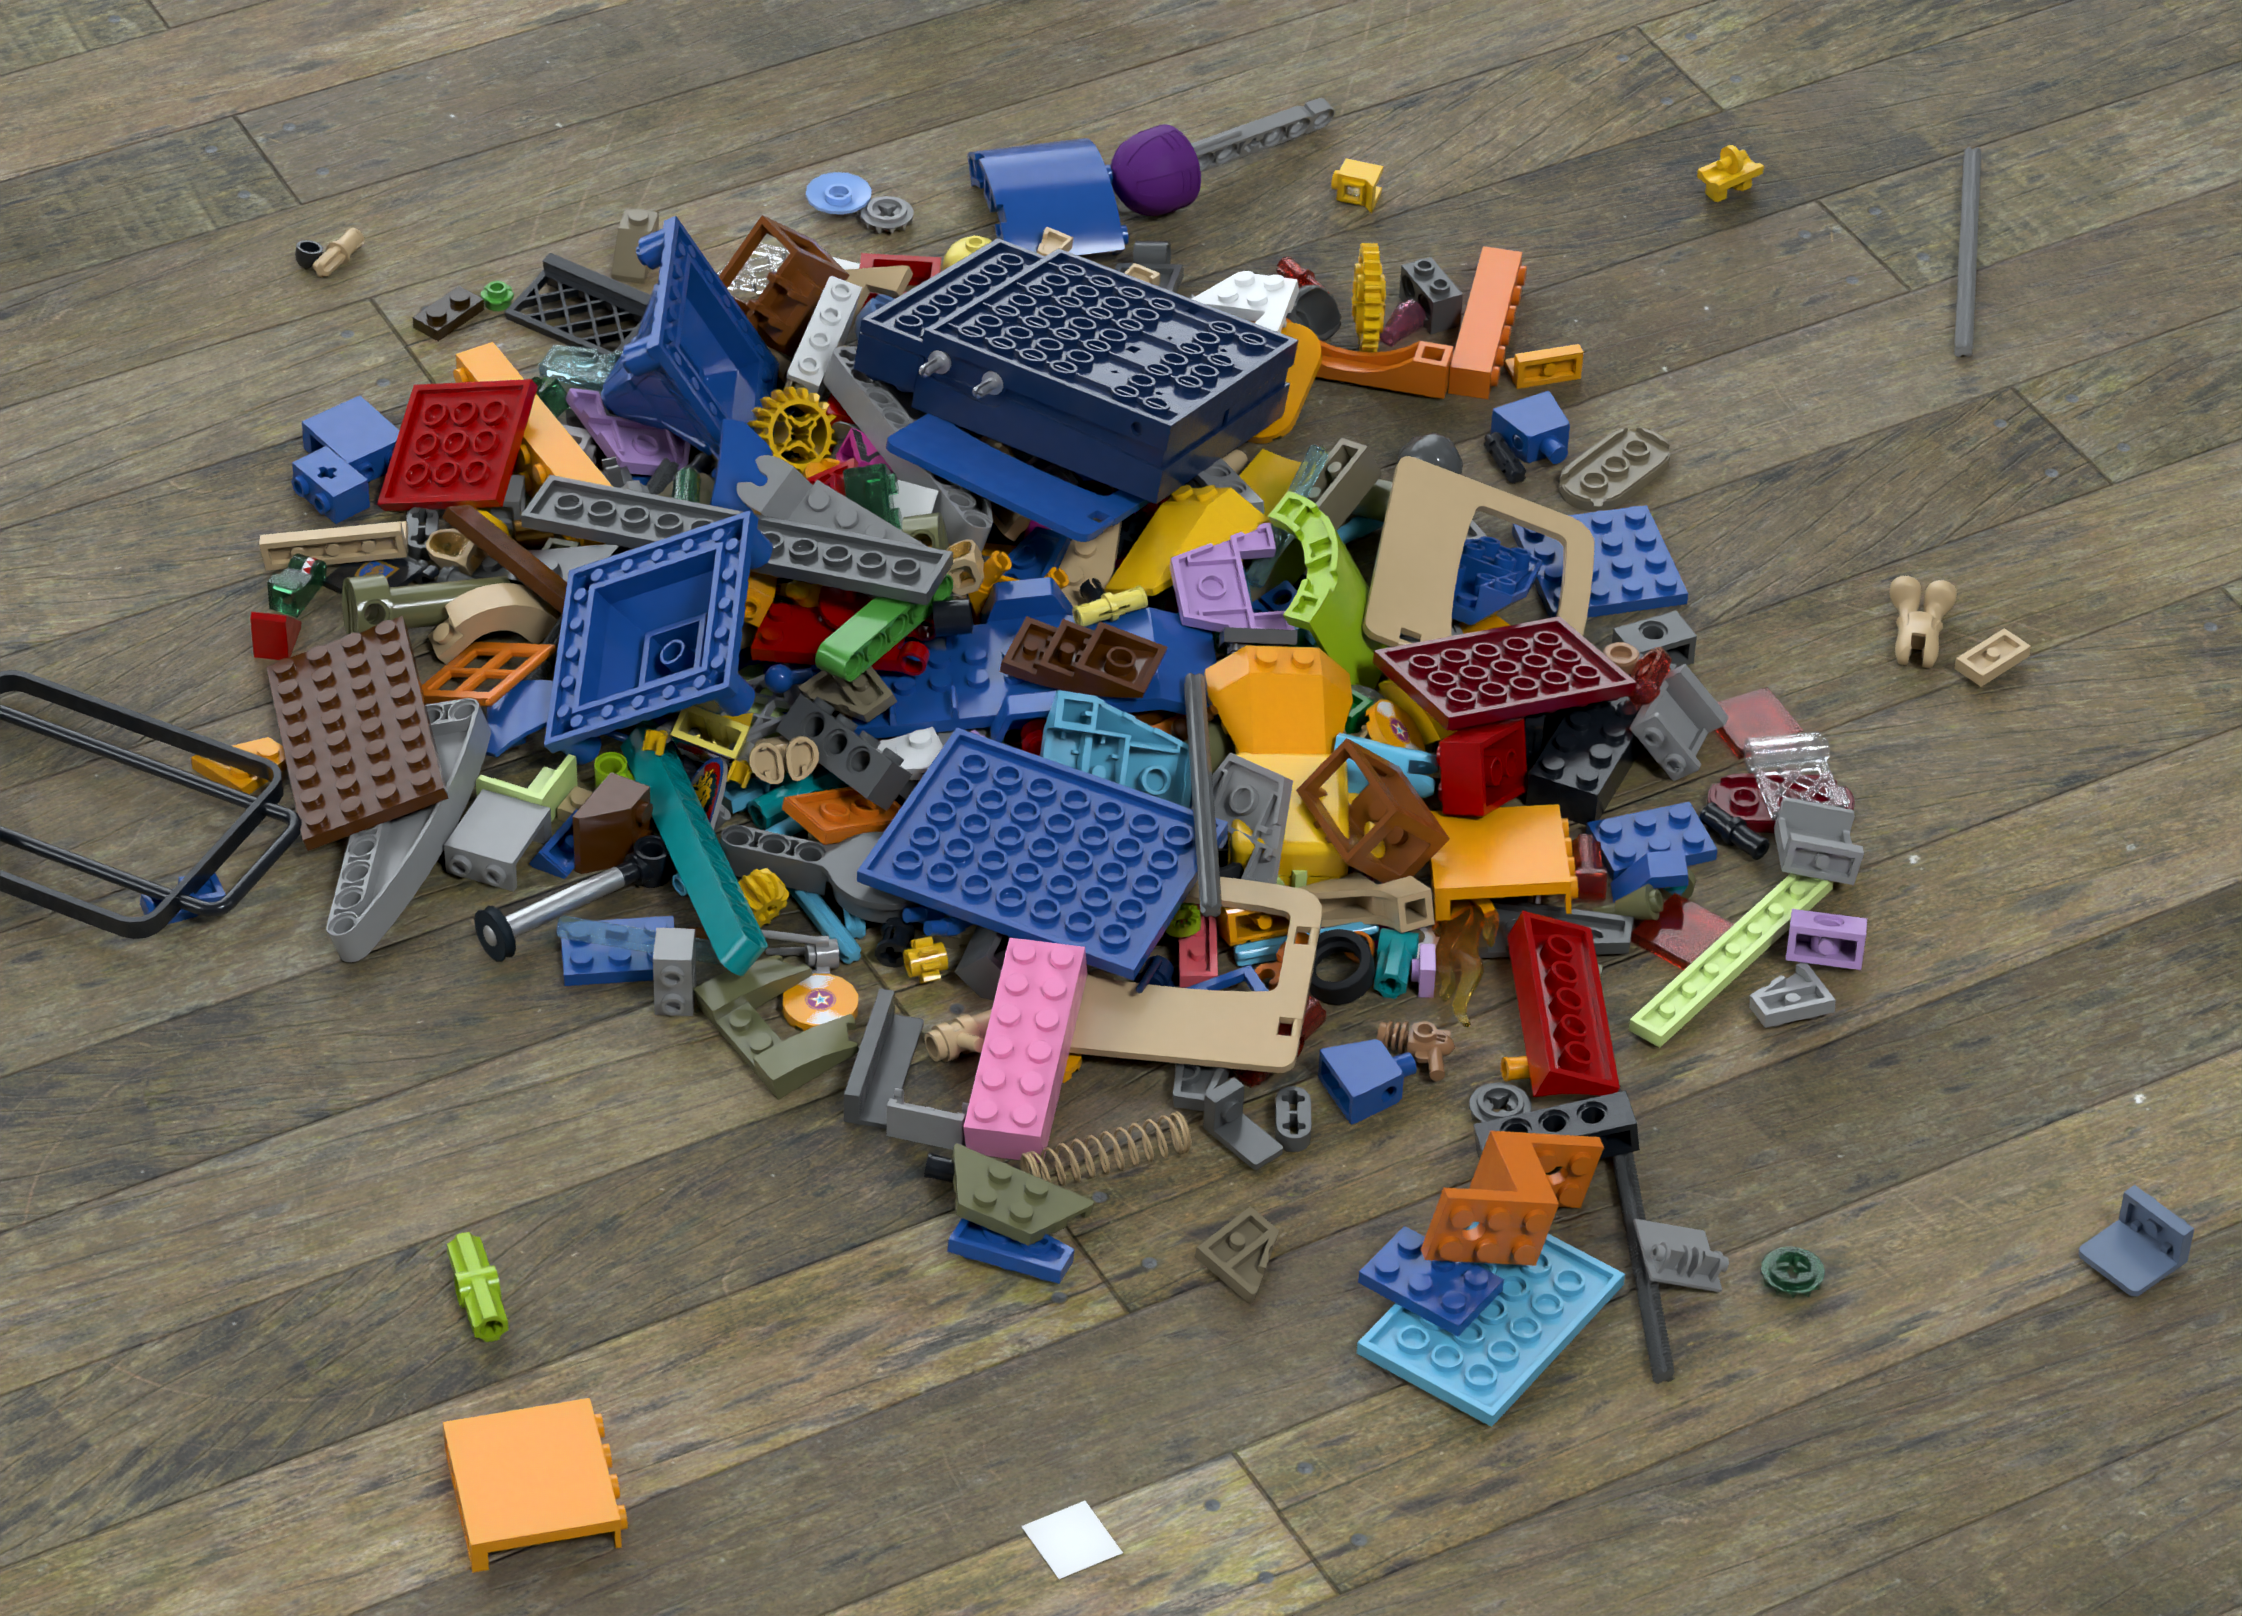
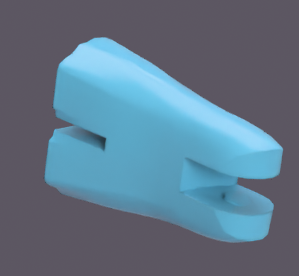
M1339 733L1336 736L1334 750L1348 738L1399 766L1421 798L1434 795L1436 781L1429 776L1420 774H1433L1438 771L1435 755ZM1348 758L1346 760L1348 766V793H1361L1370 783L1356 763Z

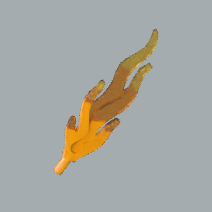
M1489 898L1450 900L1451 920L1436 921L1434 912L1435 924L1432 925V931L1436 937H1440L1435 948L1436 967L1442 981L1439 995L1446 1002L1456 989L1454 962L1458 958L1462 974L1452 1006L1455 1017L1464 1027L1471 1025L1467 1015V1005L1484 973L1483 962L1478 950L1480 933L1483 928V938L1489 947H1493L1499 927V914Z

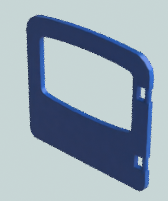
M929 413L887 438L886 449L890 453L1079 542L1093 540L1101 535L1103 530L1111 525L1115 526L1151 503L1120 489L1109 496H1102L1075 486L1005 454L958 428L960 426ZM1094 518H1097V519L1101 520V522H1097V521H1095V520H1093V519H1094Z

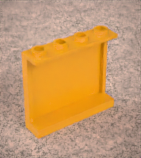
M1559 804L1499 807L1485 816L1443 814V810L1431 811L1450 838L1429 860L1436 921L1451 920L1450 900L1563 894L1566 914H1572L1571 899H1578L1577 876H1575L1574 857H1572L1571 837H1569L1568 818H1561Z
M590 1398L443 1422L445 1454L472 1573L489 1570V1552L607 1532H612L615 1548L622 1547L621 1530L628 1529L626 1509L624 1504L617 1505L616 1499L620 1498L617 1474L609 1475L608 1468H612L611 1450L609 1443L601 1444L600 1438L605 1437L603 1418L601 1413L594 1414Z

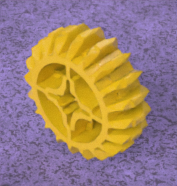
M785 387L783 392L781 390H773L771 398L763 397L760 399L763 408L755 407L752 410L757 420H750L747 424L754 428V431L769 445L773 456L784 460L803 474L809 463L820 462L822 458L832 456L829 452V447H834L837 443L835 440H831L832 434L835 431L831 429L830 422L837 416L832 414L827 416L826 411L830 404L819 402L820 395L817 393L809 394L806 388H798L796 390L794 387ZM793 405L801 409L805 414L802 417L794 418L792 415H787L784 409ZM792 450L794 453H799L802 458L792 463L782 457L781 454L784 451Z

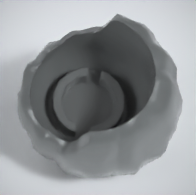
M1305 285L1299 288L1292 312L1287 314V318L1293 323L1306 326L1316 334L1319 340L1324 342L1332 337L1342 324L1338 304L1334 296L1328 294L1327 290L1320 288L1319 285Z
M1430 433L1412 437L1399 451L1397 464L1401 458L1411 456L1454 473H1462L1463 461L1454 443L1449 438L1440 434Z

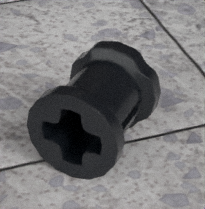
M888 918L882 924L881 935L883 938L876 946L875 957L882 965L897 968L905 965L903 952L908 949L909 942L914 939L915 928L911 923H905L903 918Z

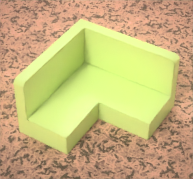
M568 754L557 770L544 766L528 788L480 775L476 779V794L478 796L482 789L549 807L551 808L552 822L557 816V807L575 786L578 787L576 756Z

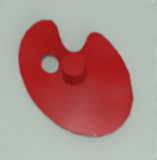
M822 585L818 600L819 611L824 621L830 627L837 630L872 599L860 592L845 591L840 588Z

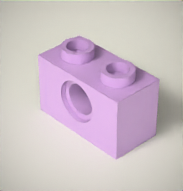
M1792 909L1786 960L1861 970L1867 918Z

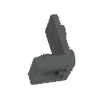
M1233 1077L1205 1094L1203 1128L1252 1169L1257 1170L1282 1155L1283 1146L1243 1114L1244 1085Z

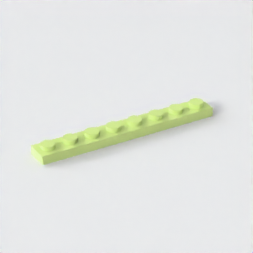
M1790 873L1630 1019L1629 1031L1660 1048L1789 930L1792 909L1811 910L1833 889L1834 881Z

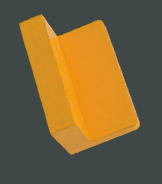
M1580 344L1518 353L1515 354V358L1505 360V368L1517 389L1581 379L1584 352Z

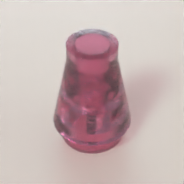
M1414 300L1399 302L1383 327V334H1379L1381 341L1392 347L1398 341L1422 328L1423 321L1426 318L1424 309Z

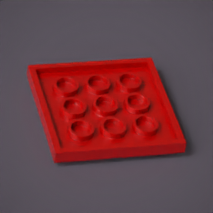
M532 379L414 385L377 505L383 511H405L414 507L430 510L446 509L447 507L471 505L473 508L502 507L538 386Z

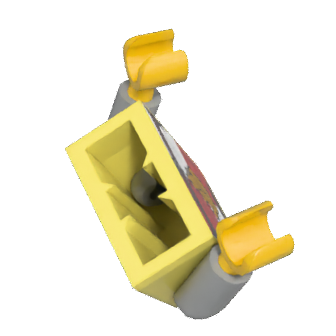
M691 706L682 709L679 716L671 717L656 730H646L642 750L655 751V755L661 756L664 754L666 743L673 740L681 755L689 757L697 764L703 765L711 758L720 757L728 765L727 782L732 780L741 784V788H746L752 775L749 765V754L755 744L746 742L750 731L749 726L699 707Z

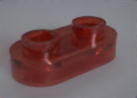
M1659 646L1651 649L1636 663L1630 676L1637 682L1636 688L1627 696L1633 704H1649L1660 694L1661 690L1659 688L1664 678L1670 672L1671 668L1669 666L1672 662V658L1663 647Z

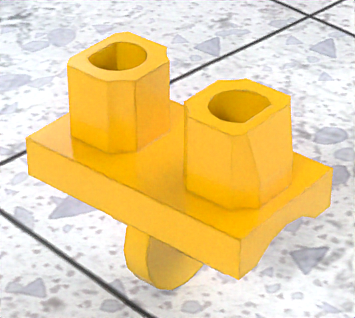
M1728 145L1721 149L1720 160L1698 169L1697 178L1706 184L1705 194L1715 202H1719L1727 198V190L1733 187L1737 191H1745L1751 188L1752 178L1763 174L1764 165L1753 162L1745 150L1739 151L1735 146Z

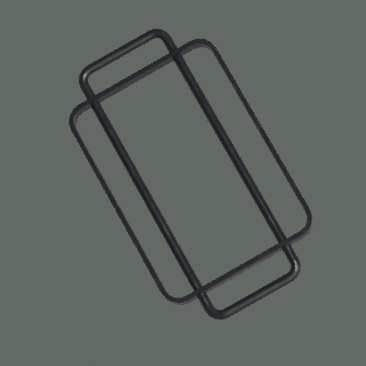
M18 670L0 672V694L11 691L24 692L229 767L232 766L271 782L259 797L0 704V720L247 809L174 889L0 826V842L162 901L156 909L141 917L120 915L0 870L1 892L121 937L130 939L147 938L165 928L181 909L204 917H219L230 912L301 834L302 819L298 813L278 805L284 795V786L281 770L273 761L27 672ZM266 816L288 825L284 832L221 900L206 902L189 896L193 892L196 894Z

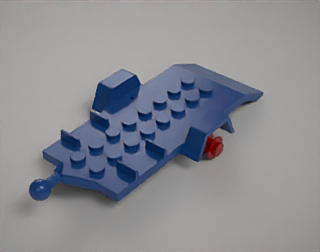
M1050 577L995 583L980 613V624L973 625V634L935 637L929 641L918 640L915 637L905 638L904 644L916 641L928 648L930 657L925 671L920 675L913 676L898 671L875 670L894 694L897 702L868 723L852 717V721L858 725L855 732L860 735L862 730H864L874 738L902 736L933 727L935 732L954 731L956 727L963 730L990 727L991 739L1002 743L1007 730L1018 729L1021 730L1023 751L1040 756L1043 729L1056 691L1060 689L1038 685L999 671L1002 660L1026 616L1058 628L1063 619L1075 623L1072 604L1054 579ZM1151 607L1120 615L1116 621L1110 622L1109 619L1101 621L1168 648L1143 698L1096 697L1127 713L1166 710L1186 715L1185 676L1190 672L1194 675L1200 673L1204 676L1205 669L1217 663L1212 631L1182 625L1180 614ZM1098 623L1086 626V628L1095 631ZM907 656L913 661H920L917 657ZM776 664L766 671L764 681L770 691L784 693L792 685L803 684L822 670L816 667V665H811V668L790 670L785 665ZM1218 714L1215 715V716H1214V719H1215V718H1220L1219 715H1218Z

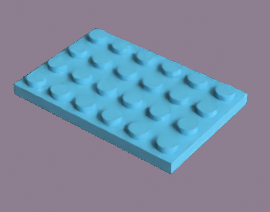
M1473 1222L1467 1230L1475 1228L1480 1222ZM1548 1234L1536 1266L1475 1263L1503 1278V1291L1459 1337L1395 1303L1357 1342V1354L1492 1427L1624 1285V1273Z

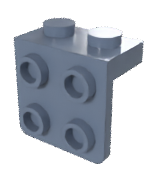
M2134 1185L2124 1192L2119 1220L2082 1244L2078 1255L2083 1261L2127 1294L2136 1297L2188 1262L2194 1228L2187 1224L2184 1219L2179 1218L2160 1204L2154 1197L2149 1196Z

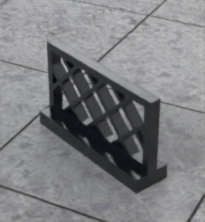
M549 253L542 261L544 270L505 311L506 319L615 365L623 353L624 345L630 343L633 337L637 336L651 295L553 253ZM546 283L559 289V291L539 295V291ZM578 297L586 302L567 306L565 299ZM562 301L563 307L543 311L542 304ZM538 305L539 312L527 315L520 313L525 307ZM606 309L614 314L594 318L593 311ZM589 312L590 319L570 322L569 316ZM565 317L567 324L558 326L546 324V320ZM630 320L639 323L636 327L623 330L620 325L621 322ZM611 324L617 325L618 331L598 335L597 327ZM592 328L594 336L578 338L573 335V332ZM618 340L621 342L614 352L601 347V344Z

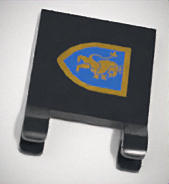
M402 558L344 563L323 579L322 584L324 587L342 594L344 579L355 576L383 574L387 579L389 587L407 586L413 580L418 584L437 583L434 578L439 575V569L433 565L421 567Z

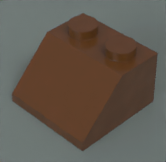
M612 772L573 815L575 872L585 874L610 869L624 862V857L634 851V844L639 838L654 835V832L651 831L653 804L650 803V786Z

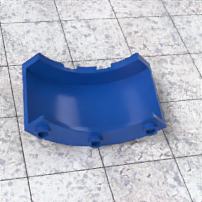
M1073 139L967 153L971 185H977L980 189L984 188V197L990 213L997 212L1000 224H995L997 238L1037 253L1039 244L1043 239L1044 229L1050 227L1073 237L1072 249L1069 252L1078 256L1112 252V255H1117L1125 250V245L1128 244V231L1126 225H1121L1112 188L1111 166L1109 164L1105 165L1100 152L1090 139Z

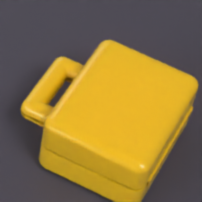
M1247 752L1237 753L1236 755L1293 780L1278 875H1281L1278 877L1282 879L1285 886L1291 887L1292 870H1307V876L1309 877H1307L1306 885L1346 876L1349 865L1345 863L1332 842L1328 844L1325 839L1327 835L1323 829L1315 827V817L1296 791L1331 754L1253 755ZM1345 761L1320 787L1328 795L1319 797L1340 831L1349 839V803L1352 804V801L1360 793H1348V766ZM1234 819L1231 827L1239 831H1234L1233 834L1228 832V865L1232 862L1241 863L1245 871L1255 844L1243 833L1252 836L1254 831L1240 819ZM1371 821L1365 824L1364 836L1375 826ZM1260 837L1257 839L1259 842L1265 844ZM1383 840L1371 851L1377 858H1381L1385 854Z

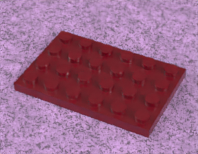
M1560 616L1374 650L1373 664L1447 731H1460L1465 727L1480 724L1491 725L1496 721L1512 718L1522 719L1527 715L1543 712L1554 713L1559 709L1574 706L1585 707L1590 703L1600 701H1616L1621 697L1635 695L1637 683Z

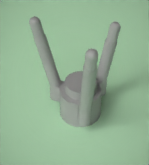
M761 930L764 937L768 939L806 944L805 947L767 948L765 950L767 955H805L806 965L815 969L812 971V974H830V969L839 968V947L836 938L829 939V936H809Z

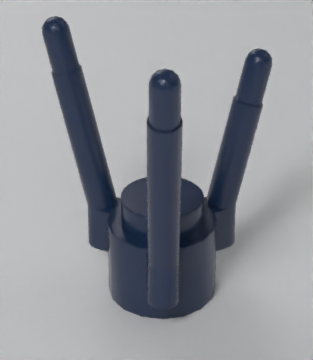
M1160 955L1149 957L1141 973H1138L1133 981L1139 983L1136 987V992L1142 993L1148 984L1176 987L1175 982L1171 980L1174 973L1172 963Z

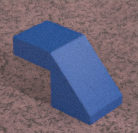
M1684 849L1647 852L1611 882L1613 903L1648 883L1654 889L1689 886Z

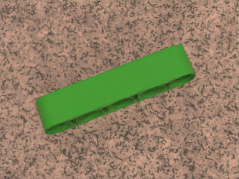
M946 574L928 605L912 604L907 601L876 596L821 643L815 657L816 667L846 681L855 680L933 613V601L943 600L951 595L953 589L952 577Z

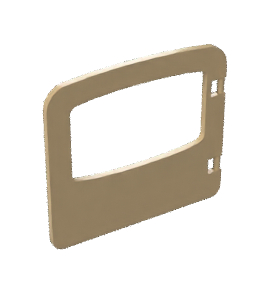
M1405 456L1400 459L1395 468L1362 629L1370 639L1390 647L1411 644V642L1400 639V633L1418 639V642L1452 636V609L1461 555L1474 513L1481 511L1556 539L1562 544L1563 574L1556 617L1560 616L1583 636L1592 586L1594 538L1590 530L1573 517L1418 458Z
M1220 877L1223 907L1264 912L1289 919L1290 924L1277 987L1271 991L1242 992L1176 988L1148 984L1144 991L1139 994L1136 992V987L1139 983L1087 974L1069 1053L1272 1073L1290 1071L1294 1068L1298 1055L1301 1029L1304 1022L1318 937L1322 925V904L1314 894L1305 889ZM1198 880L1183 903L1200 904ZM1297 932L1310 933L1308 945L1295 944ZM1280 1023L1293 1024L1291 1036L1278 1035Z

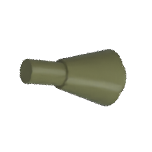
M1648 883L1616 900L1615 903L1593 907V911L1630 916L1638 920H1658L1659 912L1663 911L1664 905L1660 891L1658 889L1654 890L1652 885Z

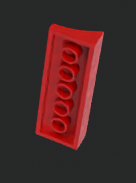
M1522 911L1509 932L1507 940L1533 1097L1559 1094L1603 1096L1617 1093L1620 1086L1592 929Z

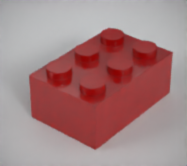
M1512 718L1496 721L1491 725L1480 724L1465 727L1439 741L1436 753L1437 764L1441 767L1438 797L1440 802H1442L1443 814L1485 816L1527 791L1524 719Z

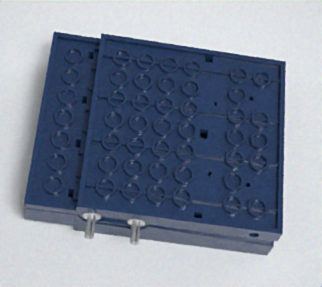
M997 238L862 318L853 369L865 373L869 379L885 381L895 385L902 392H913L911 407L932 414L940 419L1157 504L1192 480L1203 470L1205 471L1220 458L1225 457L1283 416L1290 383L1285 381L1288 368L1294 365L1298 340L1058 248L1047 256H1043Z

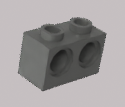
M1432 257L1401 265L1399 298L1430 335L1460 327L1463 294Z

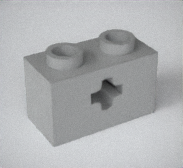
M656 928L653 953L655 1015L693 1016L695 1004L693 988L697 986L695 929Z

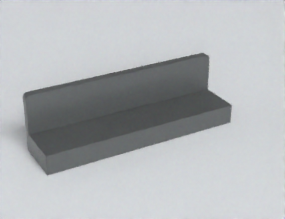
M879 989L844 1092V1122L887 1129V1103L890 1098L894 1099L895 1088L903 1089L924 1026V1020L896 1015L895 991Z

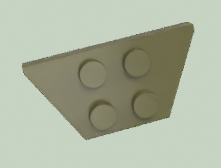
M958 1143L954 1145L951 1162L954 1163L955 1171L953 1186L957 1194L955 1199L957 1216L1029 1246L1043 1239L1046 1234L1056 1233L1066 1228L1068 1220L1078 1215H1081L1084 1219L1091 1215L1095 1201Z

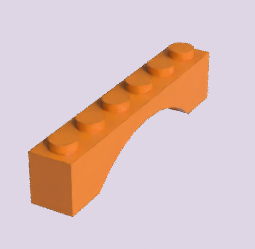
M1286 317L1287 323H1293ZM1319 340L1322 362L1316 377L1355 383L1362 386L1384 388L1396 392L1401 391L1424 395L1426 397L1441 399L1445 397L1449 386L1453 346L1418 341L1407 347L1392 351L1360 352L1335 347Z

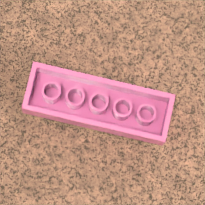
M1009 938L963 1126L967 1148L990 1157L1020 1160L1023 1153L1034 1151L1041 1156L1044 1147L1048 1146L1088 974L1085 947ZM1033 1155L1037 1163H1040L1038 1158L1035 1155Z

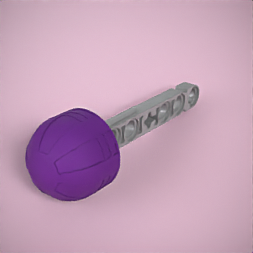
M1317 98L1306 102L1304 106L1298 105L1190 143L1181 131L1171 125L1162 124L1149 128L1128 138L1117 148L1111 161L1112 188L1124 205L1138 214L1158 216L1191 205L1196 200L1201 187L1202 171L1289 141L1304 133L1308 134L1325 127L1333 119L1335 110L1324 98Z

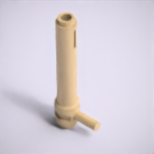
M1102 969L1088 972L1090 975L1116 980L1113 973ZM992 1009L973 1016L964 1014L954 1018L951 1024L943 1022L933 1026L931 1031L927 1032L924 1037L926 1049L930 1057L936 1062L940 1060L949 1062L957 1059L960 1053L966 1055L973 1052L981 1053Z

